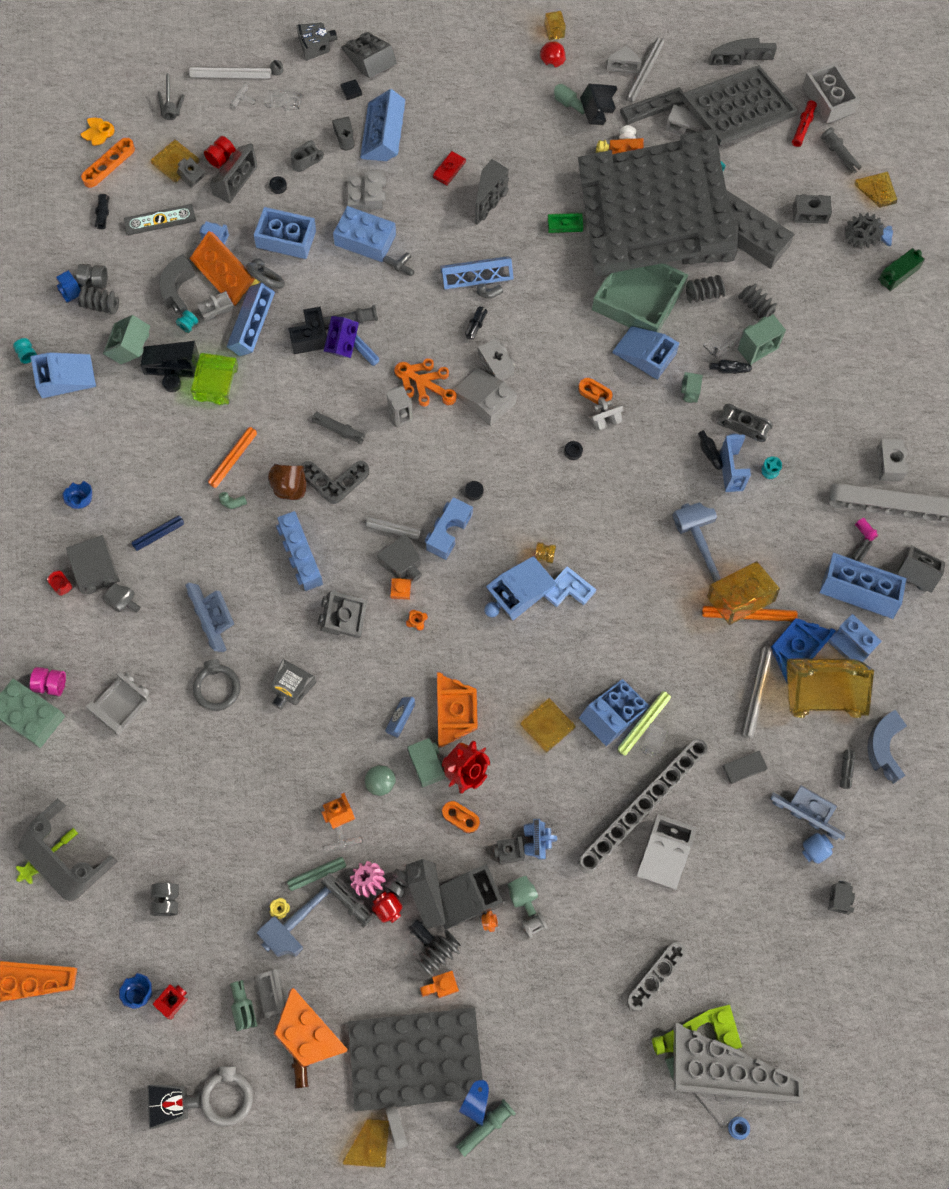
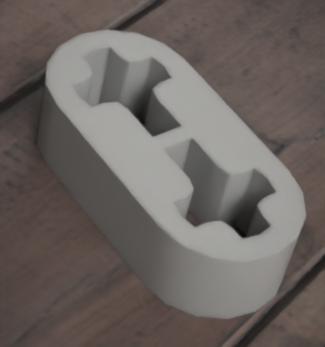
M396 1104L386 1107V1114L397 1150L407 1147L406 1137Z

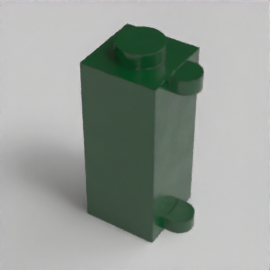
M911 248L886 267L878 279L881 284L891 292L917 272L925 260L922 257L921 250Z

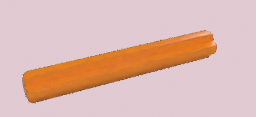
M252 427L247 428L209 478L208 484L217 488L257 435L255 429Z

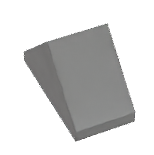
M625 45L609 56L607 71L638 74L642 60Z

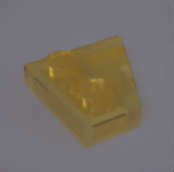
M888 172L855 180V186L879 208L897 204L898 199Z
M367 1119L346 1155L343 1165L385 1168L389 1121Z

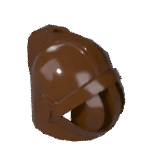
M274 464L268 473V481L278 498L300 500L304 497L306 491L304 466Z

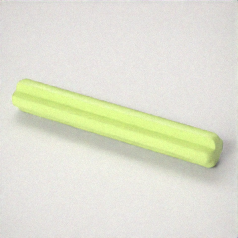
M662 691L618 747L619 753L626 756L670 700L671 696L667 692Z

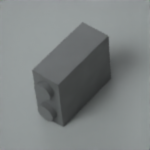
M103 535L66 547L78 588L83 594H92L97 589L111 587L114 583L120 582L108 543Z

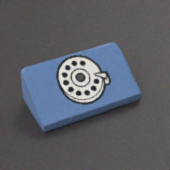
M403 697L400 700L385 730L386 733L397 738L400 736L415 706V699L413 697Z

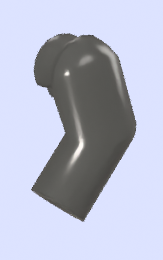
M479 284L477 286V293L481 297L492 299L502 294L503 288L501 285L488 289L486 285Z

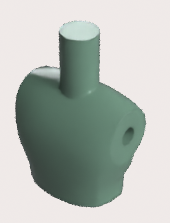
M527 876L510 882L507 886L514 907L524 906L529 917L535 915L536 911L532 901L538 898V894L534 885Z

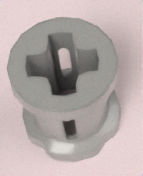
M540 912L532 919L521 922L529 938H532L533 934L542 929H548Z

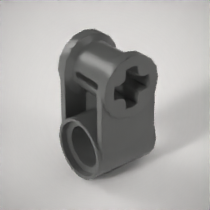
M349 116L332 120L334 133L337 136L340 148L345 151L353 149L354 135Z
M307 141L291 152L293 170L297 172L304 171L308 167L320 162L324 153L317 149L314 141Z

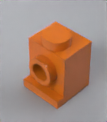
M342 793L340 798L323 805L325 810L321 813L325 822H330L333 829L355 819L345 793Z

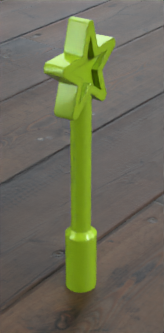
M72 828L60 838V841L51 850L56 852L62 845H66L79 833ZM28 861L25 867L16 866V869L20 872L16 881L21 882L26 879L29 884H33L32 876L39 872Z

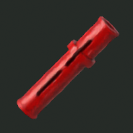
M809 100L804 112L800 115L801 120L792 140V145L795 147L802 146L809 124L814 119L813 114L817 107L815 101Z

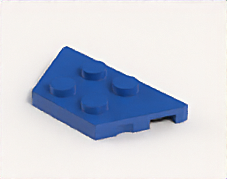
M795 618L770 648H772L774 657L789 686L834 635L835 629H826L819 627L818 624L807 623L804 620Z

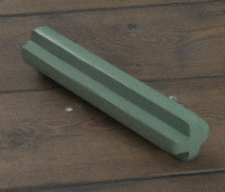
M339 857L287 881L289 889L294 891L327 876L329 873L332 874L345 868L344 858Z

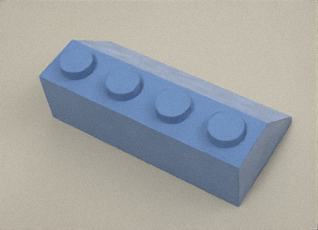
M392 89L368 102L360 154L362 159L388 161L398 155L405 99Z
M833 553L822 580L820 593L894 619L902 605L906 578Z

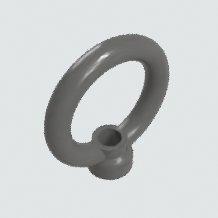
M256 258L246 265L247 272L263 284L277 289L285 286L282 277L265 267L261 259Z
M219 659L205 661L203 663L204 669L198 673L193 683L194 697L202 707L208 710H224L233 705L239 696V678L232 669L220 665ZM223 673L232 682L231 695L220 703L207 701L201 693L202 681L208 675Z

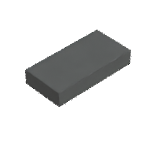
M760 751L722 766L730 784L768 769Z

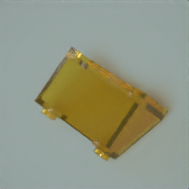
M855 659L787 660L789 711L794 717L805 718V715H809L810 711H845L853 718L869 716L874 669L864 662Z

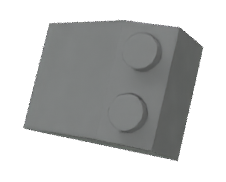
M479 368L453 389L456 392V396L490 426L516 404L517 393L504 381Z

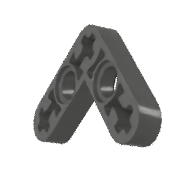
M305 461L300 465L304 466L306 481L332 504L343 500L369 476V466L364 461L354 463L335 481L311 461ZM358 468H360V469H363V468H364V473H362L361 471L358 473V470H357V469H358ZM305 469H311L312 473L315 476L312 477V474L310 472H305ZM348 478L353 483L350 486H344L342 484L343 480ZM318 479H325L326 484L318 486L316 481ZM329 487L333 493L337 492V497L334 495L331 497V493L328 490Z

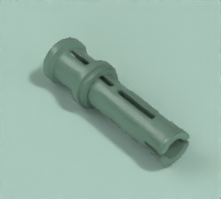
M504 1098L495 1110L487 1113L483 1126H477L466 1138L456 1145L464 1157L494 1129H501L502 1124L511 1115H516Z

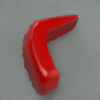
M60 570L52 572L47 578L49 585L60 596L65 595L73 588L70 581Z

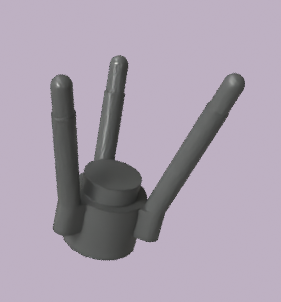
M168 73L166 74L165 104H163L160 91H158L161 116L167 120H174L176 116L180 115L185 95L182 94L177 108L173 102H170V75Z

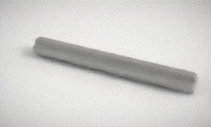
M656 38L627 94V101L631 103L635 101L664 45V39Z
M189 67V76L199 78H271L272 71L271 68Z
M763 647L742 731V736L752 739L754 737L773 657L772 648Z

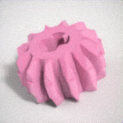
M367 861L365 865L359 863L358 870L353 869L355 875L350 876L352 881L350 885L359 896L364 895L369 898L371 893L376 896V890H383L381 884L386 882L383 877L385 874L377 863L372 864Z

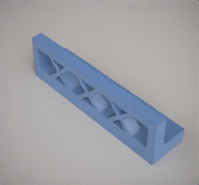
M509 256L440 266L444 289L514 280L512 259ZM508 266L509 276L501 277L497 272L501 267ZM484 269H489L493 272L489 279H484L480 276ZM471 271L476 276L472 281L467 282L463 279V276L466 272ZM455 274L459 277L454 284H447L446 275Z

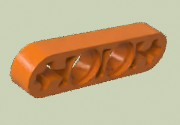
M122 138L88 167L81 175L84 185L88 188L97 186L135 151L133 141L130 138ZM112 155L119 156L116 160L110 159ZM102 165L107 166L105 170H98Z

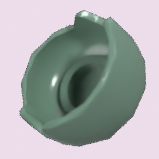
M377 765L370 768L364 782L366 789L371 794L383 796L391 792L396 783L394 771L388 766Z

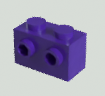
M331 316L324 352L339 357L351 358L359 323L344 317Z

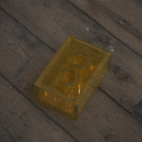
M756 561L710 584L707 598L725 621L731 625L775 602L780 588Z

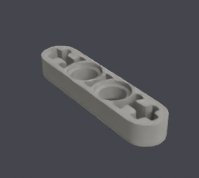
M675 942L668 946L627 998V1004L631 1010L641 1011L683 961L686 956V949L681 943ZM679 948V954L681 955V957L676 956L672 960V962L675 963V965L673 966V964L669 960L665 959L664 956L666 955L667 958H670L673 954V951L671 949ZM659 963H666L668 965L669 972L662 975L658 972ZM647 979L655 981V990L648 991L645 988L644 983ZM640 987L643 993L649 995V998L647 999L646 996H643L640 1000L642 1005L633 1006L634 1000L632 997L637 998L642 993L638 991Z

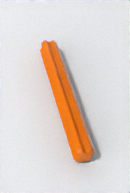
M703 606L702 616L711 618L793 621L795 618H798L796 610Z

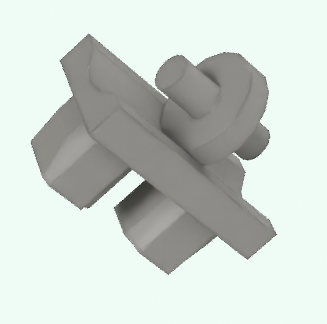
M226 291L216 296L210 294L209 299L197 304L204 320L207 321L215 319V316L221 313L227 314L234 308Z
M603 397L599 398L598 405L594 406V410L601 411L587 416L588 420L593 422L596 430L607 427L604 418L608 416L612 424L620 423L623 421L621 414L624 411L623 405H617L608 409L609 406L613 405L612 401H605Z

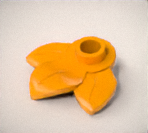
M88 118L87 122L90 128L81 133V137L87 141H92L93 146L101 145L114 134L115 129L110 122L103 121L101 118Z

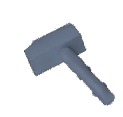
M700 502L693 505L689 503L681 506V509L674 511L672 515L675 525L680 534L688 531L692 532L711 573L710 576H712L715 585L722 583V579L700 527L716 521L715 509L707 508Z
M324 886L284 924H281L275 916L271 918L257 932V935L263 941L262 947L267 952L272 950L277 957L285 954L296 957L303 950V946L292 936L290 931L331 891Z

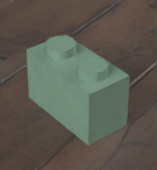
M430 738L407 747L422 788L445 779L444 767L442 766V761H439L437 757L439 750L435 742L432 743Z

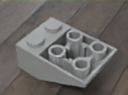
M657 814L650 831L637 877L676 890L697 828Z

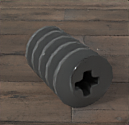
M720 275L704 277L701 280L695 279L694 282L689 280L686 284V296L689 303H691L692 298H694L695 302H698L699 296L704 301L705 295L710 300L712 299V294H714L715 298L719 297V292L722 297L726 294L725 285Z
M756 283L743 289L738 298L743 299L742 302L747 304L749 309L753 308L752 312L758 313L757 317H769L774 314L777 303L771 305L772 298L765 299L768 295L767 293L760 295L763 289L760 288L756 291Z
M84 285L79 293L78 305L85 309H96L99 312L116 314L119 307V297H115L114 291H111L108 295V290L106 289L102 294L100 288H97L95 292L94 287H90L88 291L87 286Z
M448 930L444 931L446 938L439 935L440 943L433 941V949L426 947L427 955L420 952L419 957L421 960L416 959L432 977H434L433 969L441 971L439 963L447 965L446 957L451 960L454 959L452 952L460 954L458 946L461 945Z

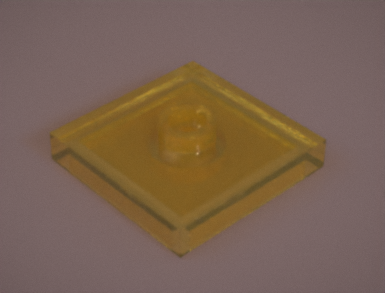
M173 140L151 159V163L175 183L181 178L177 174V170L179 167L178 163L182 159L188 160L191 157L196 164L200 161L196 155L177 140Z
M550 698L520 723L523 729L546 753L576 728L572 721Z

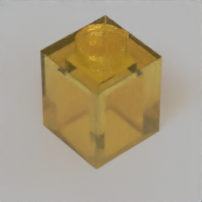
M562 12L545 13L544 26L548 39L565 38L566 25Z

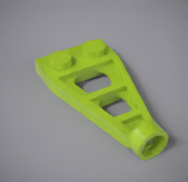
M730 1005L707 1010L682 1024L683 1027L691 1031H697L701 1025L711 1023L717 1041L734 1049L742 1048ZM674 1029L663 1036L652 1038L656 1055L664 1054L665 1052L674 1053Z

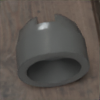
M274 60L270 63L273 75H281L284 69L281 61Z

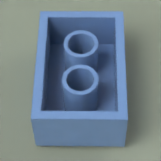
M347 206L333 232L334 244L343 249L383 262V258L386 256L396 236V225L389 220Z
M264 207L254 233L256 248L307 259L316 233L315 219Z

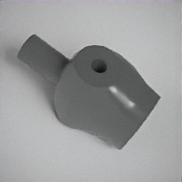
M114 583L103 597L117 612H121L125 607H128L137 613L141 608L131 601L135 595L134 591L117 583Z

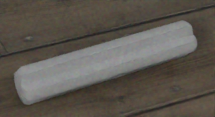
M368 516L366 520V526L369 528L400 536L406 534L411 539L418 540L421 534L420 529L371 516Z

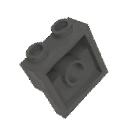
M330 591L322 598L321 607H324V611L318 618V625L321 626L320 631L334 635L344 634L360 638L367 600Z

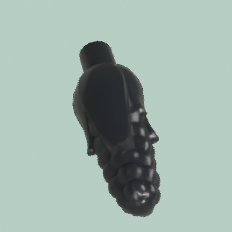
M721 360L718 363H710L709 370H718L721 374L747 373L752 370V366L738 361Z
M704 430L700 431L698 435L701 439L700 446L702 451L717 470L722 469L723 464L715 442L706 435Z

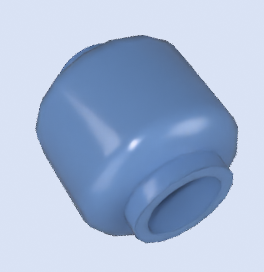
M815 833L803 842L805 850L802 853L809 862L813 860L815 863L820 864L833 854L832 848L834 846L825 834Z

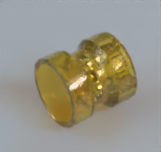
M537 542L535 552L537 561L546 560L547 563L553 564L556 545L550 544L547 546L542 542Z

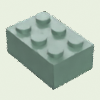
M12 679L0 693V721L39 748L44 745L66 717L59 709L15 679Z

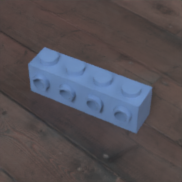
M262 282L249 287L227 344V348L239 356L253 352L275 294L273 290Z
M293 511L277 517L279 524L276 525L279 535L284 536L285 541H282L285 551H290L292 557L289 558L292 568H296L298 571L295 574L298 584H303L305 591L323 585L321 574L296 512Z

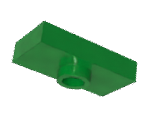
M582 213L548 214V233L583 232Z

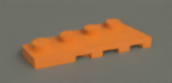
M0 961V1002L74 990L78 968Z

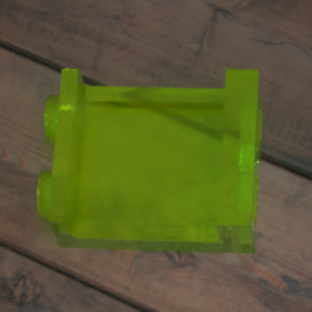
M200 353L191 387L193 399L199 402H214L217 405L229 404V392L233 376L238 371L237 359Z

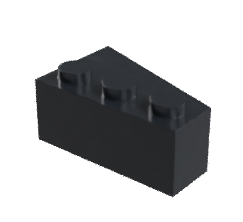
M195 341L143 347L140 366L144 375L165 376L174 373L179 377L198 378L201 358Z

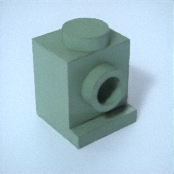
M684 373L681 393H684L683 400L685 402H698L703 375Z

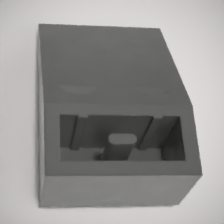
M369 32L362 33L359 38L349 40L345 45L341 46L358 70L368 78L397 64L392 45Z
M493 159L489 161L481 172L476 200V225L481 220L484 221L489 211L497 206L501 197H505L509 190V169Z
M487 864L468 871L439 886L445 924H443L445 930L503 906L502 898Z

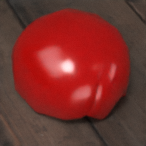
M547 42L540 50V58L546 65L553 64L554 67H559L566 60L565 49L559 42Z

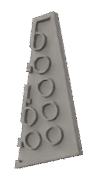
M677 1022L674 1023V1091L795 1103L803 1102V1080L779 1068L771 1067L759 1059L751 1058L746 1053L717 1040H711L702 1036L701 1033L691 1031Z

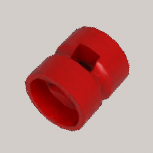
M219 136L213 145H210L203 153L206 160L214 168L220 169L226 163V159L229 160L230 155L236 149L228 138Z

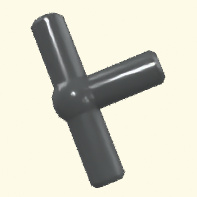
M406 252L399 261L387 255L384 256L383 262L391 265L395 270L402 271L409 276L414 275V270L405 266L411 258L410 253Z

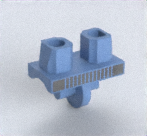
M533 819V823L524 825L525 836H534V843H528L524 846L525 855L546 859V849H552V842L557 841V836L551 835V828H545V822H541L540 819Z

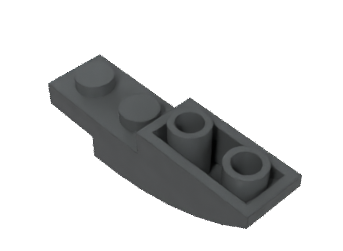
M759 38L735 40L713 49L708 63L709 65H741L743 60H773L777 46L776 43H760Z

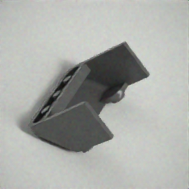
M57 798L30 823L19 841L18 848L63 899L74 901L118 861L110 855L95 869L85 862L77 863L69 869L43 841L51 832V823L49 821L66 806Z

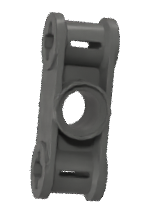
M725 404L723 406L724 411L717 419V423L720 426L746 435L758 442L766 441V435L773 427V423L770 420L742 410L732 404Z

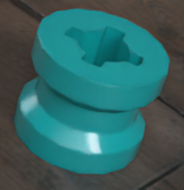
M185 310L182 313L183 316L176 320V324L183 331L190 333L192 326L197 325L199 321L193 313Z
M775 456L768 457L761 468L762 475L767 479L776 478L782 469L781 460Z

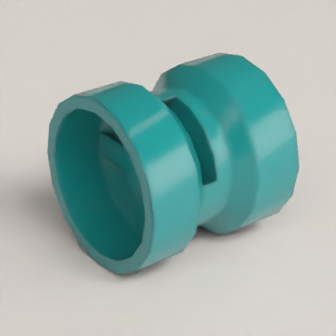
M21 338L14 342L13 349L18 354L20 362L23 364L31 363V356H35L37 353L32 348L30 340Z

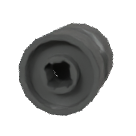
M79 264L76 273L79 287L86 285L87 288L93 286L94 288L105 289L108 281L106 266L94 265L92 267L90 264Z
M175 883L152 884L151 897L154 898V901L150 905V915H178V902L175 899L179 897V885Z

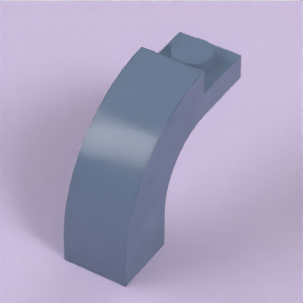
M896 710L887 714L875 725L870 733L867 746L868 757L873 769L876 771L882 767L885 777L892 781L893 784L906 776L890 752L892 737L907 727Z

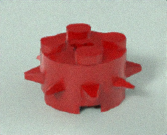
M472 741L469 745L458 743L452 749L449 755L442 761L445 776L451 781L449 788L457 784L459 793L462 794L469 788L477 789L483 784L488 776L485 772L488 765L490 766L489 757L484 753L486 747L478 750L476 741Z

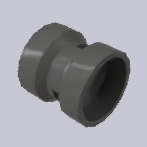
M396 869L392 880L388 881L384 887L401 898L405 893L404 889L409 886L407 875Z

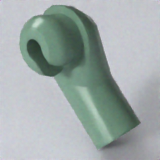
M227 492L219 494V502L229 509H235L247 504L244 495L234 499Z

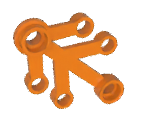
M430 358L425 359L423 363L410 365L407 362H400L395 366V375L402 379L405 391H412L407 393L409 398L414 396V388L410 386L409 378L416 382L419 404L426 407L430 403L425 387L442 396V401L446 405H453L456 402V392L454 390H445L431 382V380L447 379L449 377L448 368L441 367L437 372L422 375L415 373L421 370L431 371L434 368V362Z

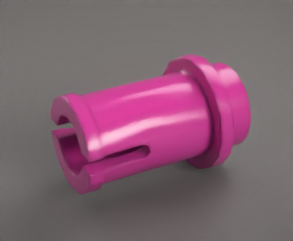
M865 518L856 522L855 526L865 536L864 539L873 541L878 537L877 530H874Z

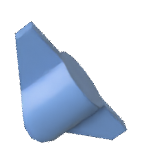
M892 226L884 228V235L881 236V241H884L887 246L892 244Z

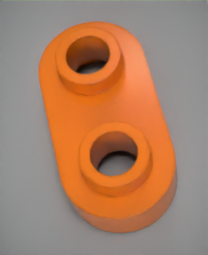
M584 378L580 381L578 390L583 397L597 405L600 397H605V401L612 400V391L591 378Z
M455 801L447 802L443 806L442 815L447 822L465 833L470 834L478 830L480 820L474 812ZM450 810H455L456 814L454 816H450L448 812ZM471 820L473 825L468 827L466 821Z

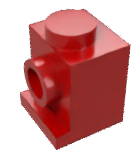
M170 984L152 1005L167 1019L172 1020L174 1015L188 1001L185 997L187 992L180 985L174 987ZM172 997L177 998V1002L174 1005L170 1004Z

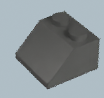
M911 545L898 569L897 575L906 578V583L911 582L917 585L916 587L921 591L932 593L944 574L945 562Z

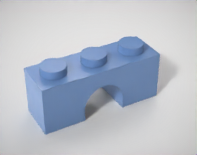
M454 497L450 503L447 502L445 504L444 514L441 518H437L434 524L435 529L432 533L429 532L425 539L426 550L447 560L455 546V537L449 535L446 532L447 529L452 526L465 529L473 515L472 506Z

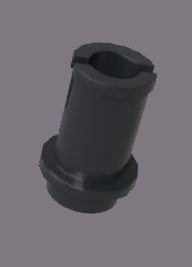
M417 919L409 927L410 933H414L426 947L435 937L423 926V921L420 922Z

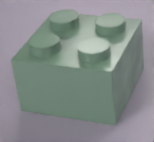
M774 314L769 317H763L757 324L749 325L744 329L737 350L751 365L779 349L786 329Z
M134 315L114 323L103 354L119 364L139 358L143 353V345L149 337L148 332L151 326Z

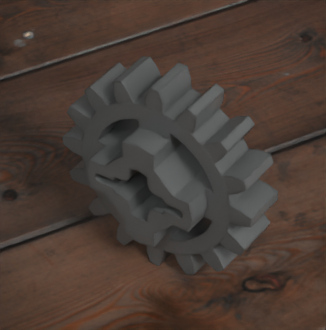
M859 213L858 218L853 216V221H848V226H845V238L848 239L849 244L853 243L854 248L857 245H860V249L863 246L869 248L870 244L875 246L876 240L881 241V236L884 235L881 218L876 219L875 214L869 216V213H866L863 216Z

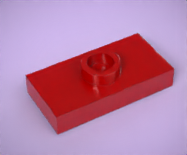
M451 151L435 171L433 178L448 186L466 163V158Z

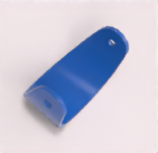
M478 1080L473 1083L459 1110L461 1114L483 1126L489 1086L485 1080Z

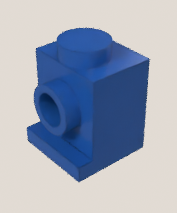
M69 270L56 277L59 283L56 285L57 289L67 303L79 297L81 290Z

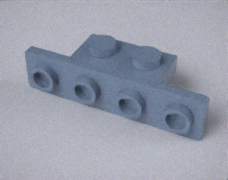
M187 583L185 585L187 595L192 600L194 611L199 616L202 623L201 627L209 639V646L214 651L225 652L227 649L220 634L233 626L234 621L221 592L216 590L204 598L199 585Z
M802 785L798 788L791 802L772 792L770 799L773 800L772 803L775 806L791 810L790 813L798 819L805 818L809 821V825L818 830L820 828L826 830V834L835 840H838V838L844 840L845 833L828 823L837 805Z

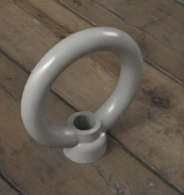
M220 1066L219 1073L212 1076L206 1082L201 1093L203 1113L211 1122L220 1126H231L242 1121L249 1113L253 1102L252 1088L246 1078L236 1073V1066ZM221 1081H234L240 1085L244 1092L243 1106L233 1116H219L210 1106L209 1096L211 1090Z

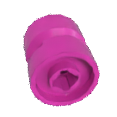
M35 667L30 677V690L35 693L43 694L47 692L48 695L61 696L65 688L66 674L61 670L53 669L49 671L48 668Z

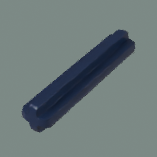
M178 515L133 540L131 544L138 551L183 526L184 521Z

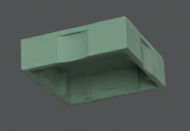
M663 263L610 273L593 299L592 310L629 328L634 326L659 333L686 286L688 274Z

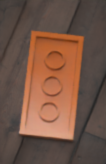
M207 232L189 258L220 293L227 292L234 306L237 305L255 280L247 272L244 265L213 232Z

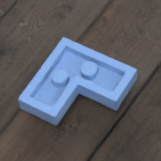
M567 566L554 580L558 585L543 597L558 607L570 594L582 605H585L596 593V589Z

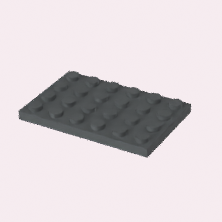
M760 65L689 90L681 95V100L706 130L715 128L719 146L792 118L798 113L795 106Z
M475 1007L348 1021L355 1112L383 1109L396 1104V1107L462 1100L466 1098L475 1081H483Z

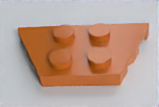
M437 672L438 748H442L478 729L477 689Z
M291 988L285 1007L282 1009L280 1021L274 1031L275 1037L302 1067L345 1053L348 1049L294 988Z

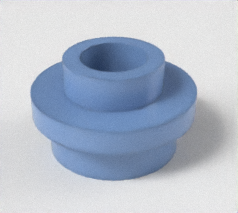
M743 1117L732 1118L728 1124L729 1134L737 1140L745 1139L750 1133L748 1121ZM736 1124L742 1126V1131L739 1133L735 1130Z

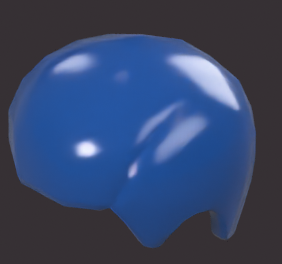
M82 481L81 484L73 482L62 494L64 503L74 509L87 507L93 497L91 485L86 481Z
M136 973L132 978H126L119 989L121 1002L124 1006L132 1009L143 1007L152 996L150 980L147 976Z

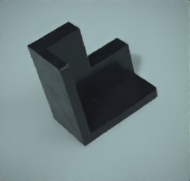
M588 83L580 96V100L589 124L604 125L606 122L604 112L613 113L616 107L612 97L618 90L617 86Z
M321 306L303 309L306 325L288 328L293 354L324 349L327 334Z

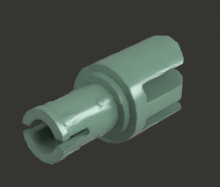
M563 84L555 86L554 96L557 101L567 108L573 107L582 115L585 113L576 92Z
M243 980L230 984L234 999L231 1010L236 1031L257 1027L252 1000L246 997Z

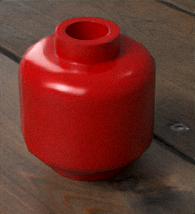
M384 891L373 899L372 911L382 923L388 921L393 923L401 917L399 912L402 910V904L393 892L386 893Z

